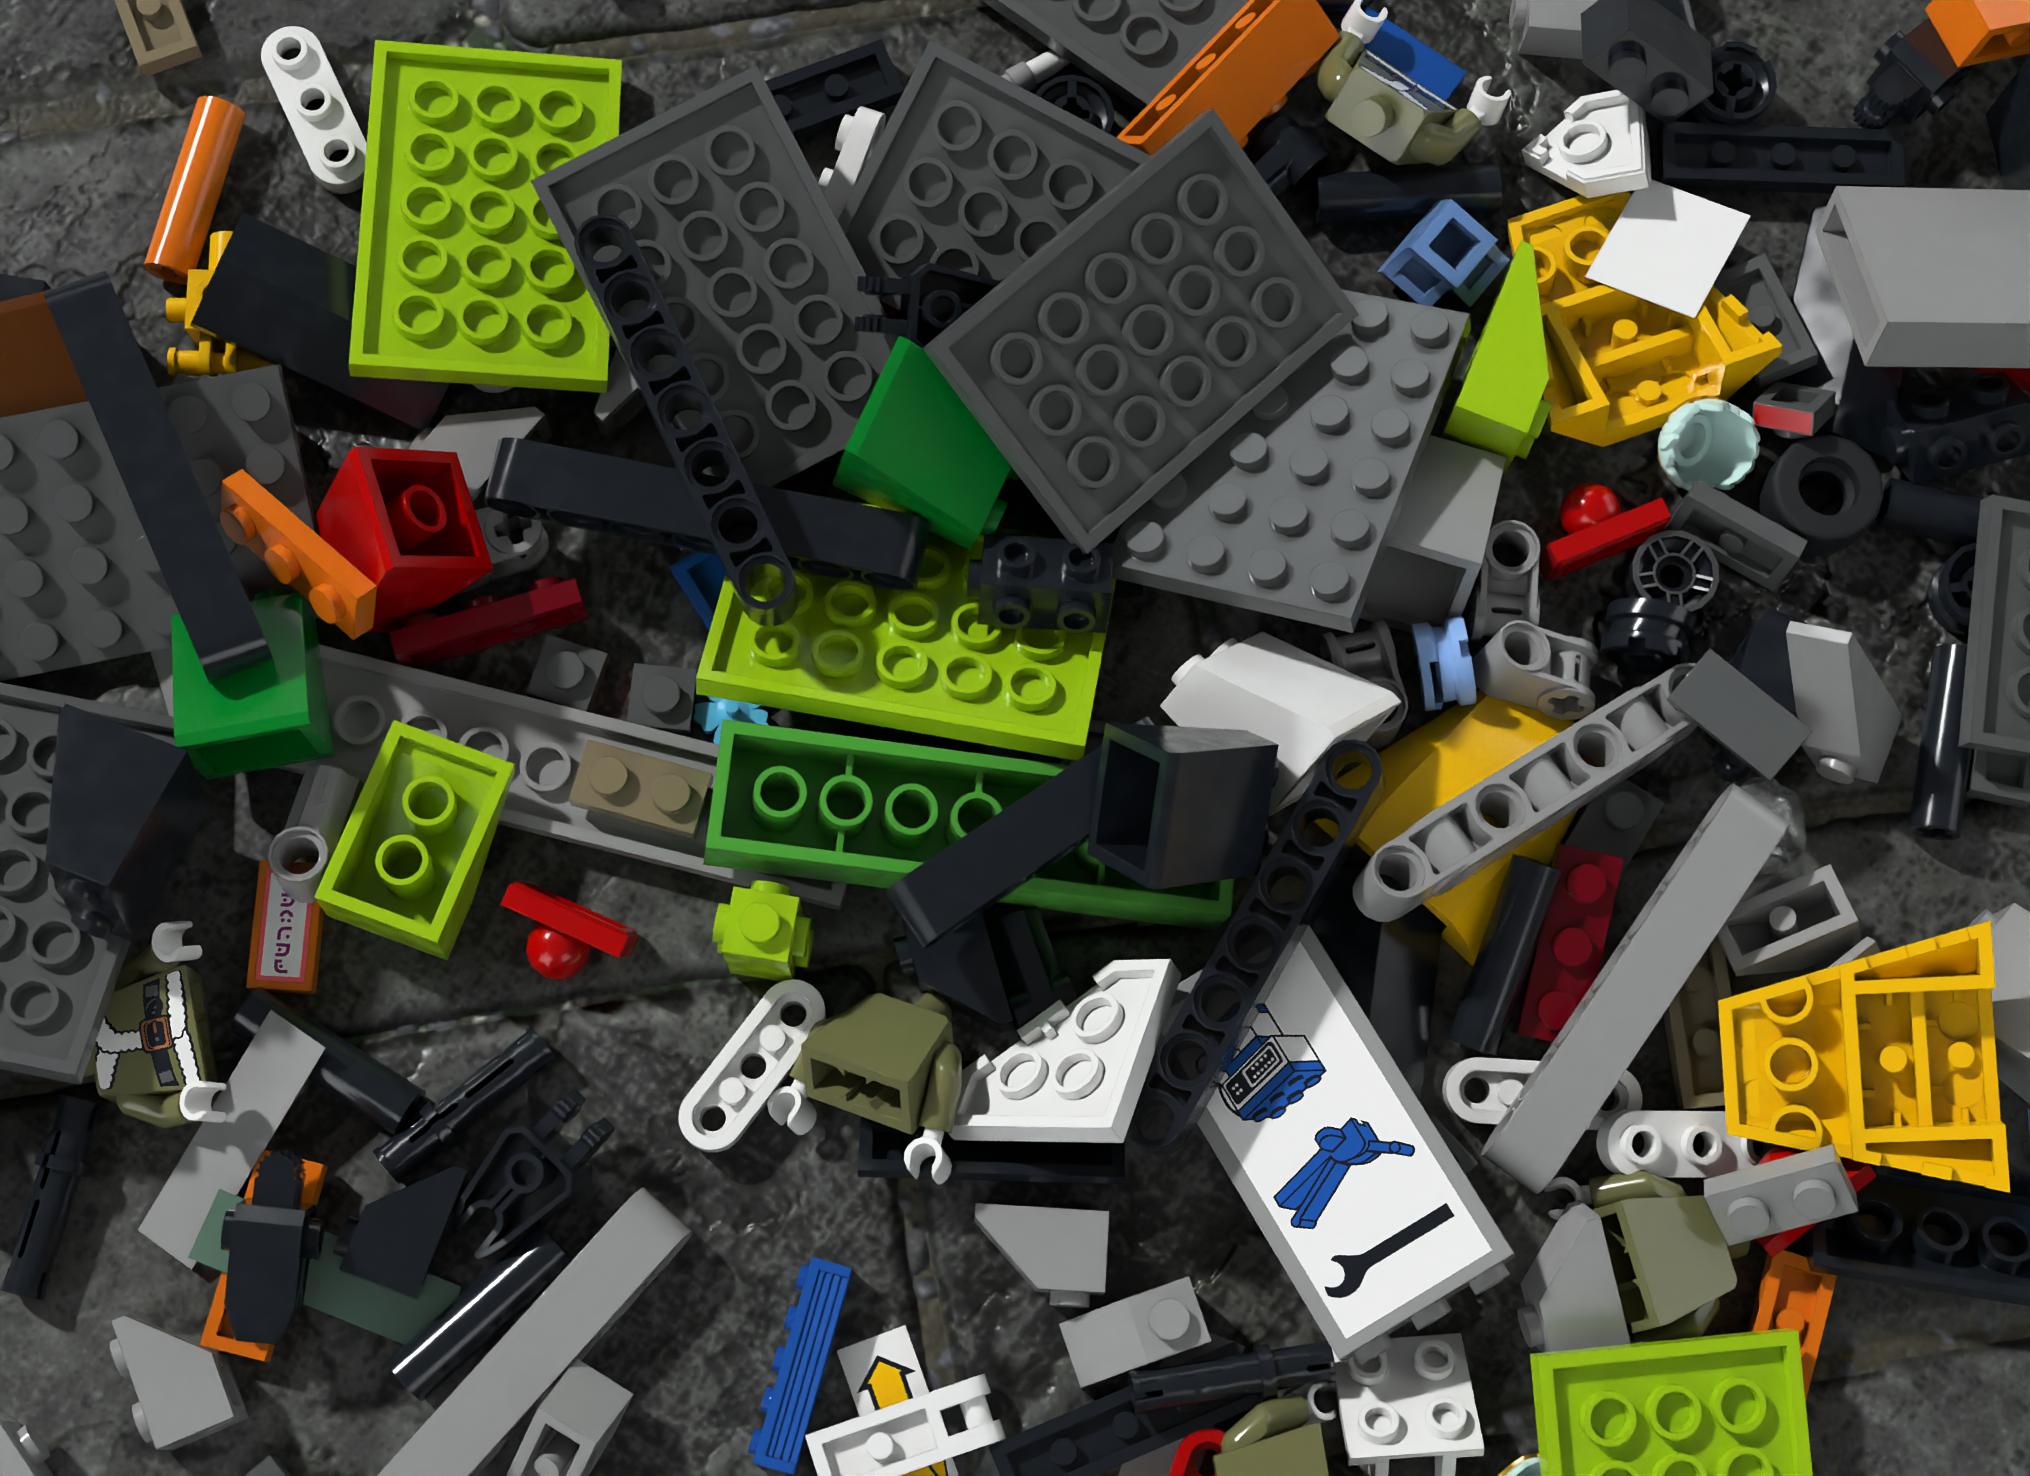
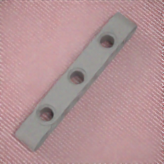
M1682 663L1676 665L1645 685L1627 691L1430 812L1409 827L1404 833L1383 845L1372 856L1354 882L1353 899L1358 909L1366 917L1379 922H1390L1400 918L1428 899L1440 896L1659 758L1672 746L1685 739L1698 726L1667 701L1669 695L1696 664ZM1579 754L1587 756L1595 767L1587 764ZM1481 813L1492 816L1500 828L1489 825L1483 819ZM1379 874H1386L1395 879L1401 891H1395L1385 885Z

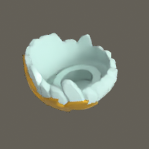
M1702 395L1687 399L1667 415L1668 421L1662 427L1658 438V461L1662 471L1666 473L1667 478L1674 486L1682 487L1689 491L1696 479L1712 488L1730 490L1734 488L1735 484L1743 481L1746 474L1753 471L1755 459L1760 451L1758 445L1761 440L1760 434L1755 427L1754 419L1739 407L1728 403L1725 398Z

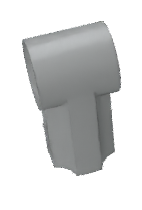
M323 764L314 767L307 766L286 826L269 846V863L279 884L291 899L300 903L317 902L314 898L363 789V783L359 778L349 775L340 768ZM304 856L318 857L316 865L310 871L302 874H292L289 872L292 864L299 858Z

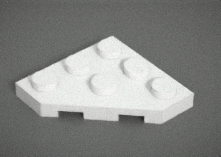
M1113 960L1092 976L1097 985L1071 1004L1065 1006L1061 1000H1058L1018 1029L1017 1032L1022 1039L992 1061L984 1054L962 1071V1090L952 1133L948 1134L953 1140L1123 1143L1182 975L1172 960Z

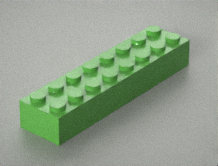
M723 719L703 865L889 889L908 873L1068 768L1069 765ZM1087 841L997 902L1216 931L1231 916L1234 879L1164 889H1148L1088 855L1089 841Z

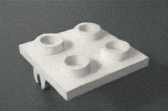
M1461 1333L1391 1338L1394 1343L1393 1347L1361 1366L1354 1356L1342 1362L1333 1351L1335 1362L1331 1363V1366L1336 1369V1382L1334 1384L1348 1466L1368 1464L1369 1476H1388L1389 1459L1435 1456V1476H1455L1456 1458L1484 1456L1485 1448Z

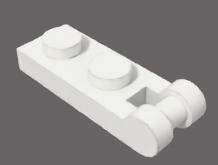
M985 1373L805 1435L817 1475L900 1476L1006 1439L1000 1419L993 1421L985 1395L990 1394L991 1391ZM960 1404L968 1430L949 1436L941 1410Z

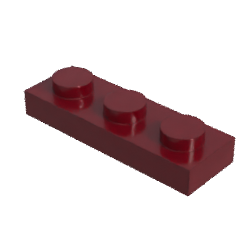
M548 577L531 583L526 588L527 592L505 599H502L500 595L482 596L468 602L465 605L466 610L441 617L439 613H425L414 616L403 623L404 628L389 632L395 656L400 664L420 669L589 619L575 578L564 581L561 577Z
M1556 843L1551 866L1563 872L1528 968L1515 1025V1033L1553 1042L1597 978L1624 858Z

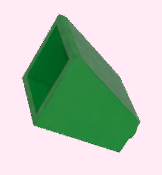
M899 335L845 447L832 485L880 508L922 518L929 523L930 532L971 550L980 533L994 534L1008 505L1007 502L997 498L1006 477L1018 482L1020 477L925 351L912 341Z
M277 588L259 592L254 596V601H250V604L273 659L211 684L208 682L180 614L171 615L175 746L188 751L192 765L207 780L336 756L315 614L306 598L299 592L293 593L289 589Z

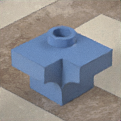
M1452 199L1436 200L1377 272L1413 303L1433 306L1442 295L1449 292L1462 305L1471 307L1510 259L1495 245L1498 241L1497 238Z

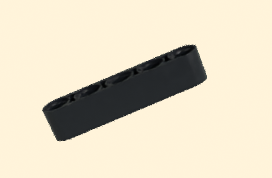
M1145 717L1134 723L1140 725H1154L1149 717ZM1102 745L908 873L884 893L923 950L936 944L1089 841Z

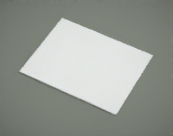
M1652 180L1649 183V188L1634 190L1585 277L1695 318L1746 226L1750 215Z

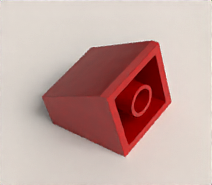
M359 446L348 452L315 515V520L321 538L377 586L373 628L367 632H392L404 628L403 623L406 620L430 612L493 570L457 452Z

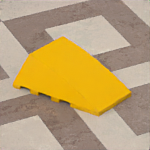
M1628 191L1591 198L1579 195L1507 219L1506 226L1513 257L1521 240L1532 244L1534 249L1549 380L1544 390L1543 398L1544 401L1552 403L1548 413L1551 432L1601 447L1663 427L1665 422L1668 421L1667 415L1689 398L1708 395L1727 400L1778 357L1783 350V345L1769 331L1762 334L1747 319L1748 310L1732 294L1725 297L1714 285L1710 289L1696 317L1692 318L1585 277L1629 201L1631 194Z
M1478 690L1476 692V704L1460 706L1458 703L1378 753L1384 771L1385 787L1379 802L1355 843L1372 857L1383 845L1404 833L1409 827L1430 812L1575 723L1572 720L1552 718L1541 711L1513 702L1494 699ZM1579 754L1587 764L1595 767L1587 756ZM1362 763L1338 778L1336 782L1347 789H1358L1370 780L1372 770ZM1578 810L1451 890L1422 903L1447 926L1441 933V938L1472 966L1477 957L1513 853L1549 865L1554 856L1556 843H1561ZM1481 813L1483 819L1489 825L1500 828L1492 816ZM1326 818L1314 821L1334 840L1337 838L1340 828L1334 821Z
M1991 920L1718 1000L1727 1134L1805 1151L1834 1144L1839 1157L1912 1171L1950 1181L1970 1183L2010 1193L2006 1125L2001 1121L1991 989L1996 988Z

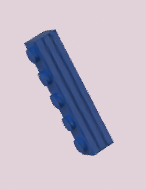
M811 1257L809 1266L801 1265L795 1286L796 1289L802 1290L798 1306L790 1305L784 1324V1329L790 1331L786 1347L778 1346L772 1366V1370L778 1372L774 1388L766 1387L760 1407L761 1412L767 1413L762 1430L754 1429L748 1453L755 1455L753 1464L792 1475L796 1474L806 1438L805 1435H807L853 1273V1269L815 1257Z

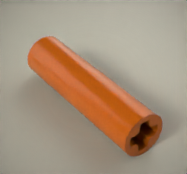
M200 96L197 99L143 265L148 273L159 279L187 285L188 269H197L245 119L244 111L227 100L213 96Z

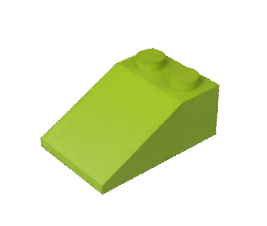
M1522 240L1498 289L1440 435V438L1505 456L1506 460L1502 474L1506 473L1515 456L1523 459L1527 458L1535 438L1537 439L1540 435L1552 403L1541 399L1549 380L1534 249L1532 244Z
M393 720L314 896L325 914L339 921L448 960L473 902L514 776L515 764Z

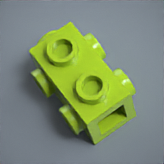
M753 880L751 881L750 889L733 886L730 904L719 903L713 928V942L718 943L717 953L723 955L730 973L784 981L795 979L797 967L808 968L814 940V930L811 929L812 918L804 917L799 897L789 896L790 887L771 881Z

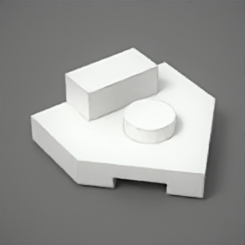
M1619 90L1580 96L1564 111L1565 119L1546 136L1539 134L1522 149L1527 166L1586 198L1649 188V183L1652 182L1650 140L1645 121V109Z

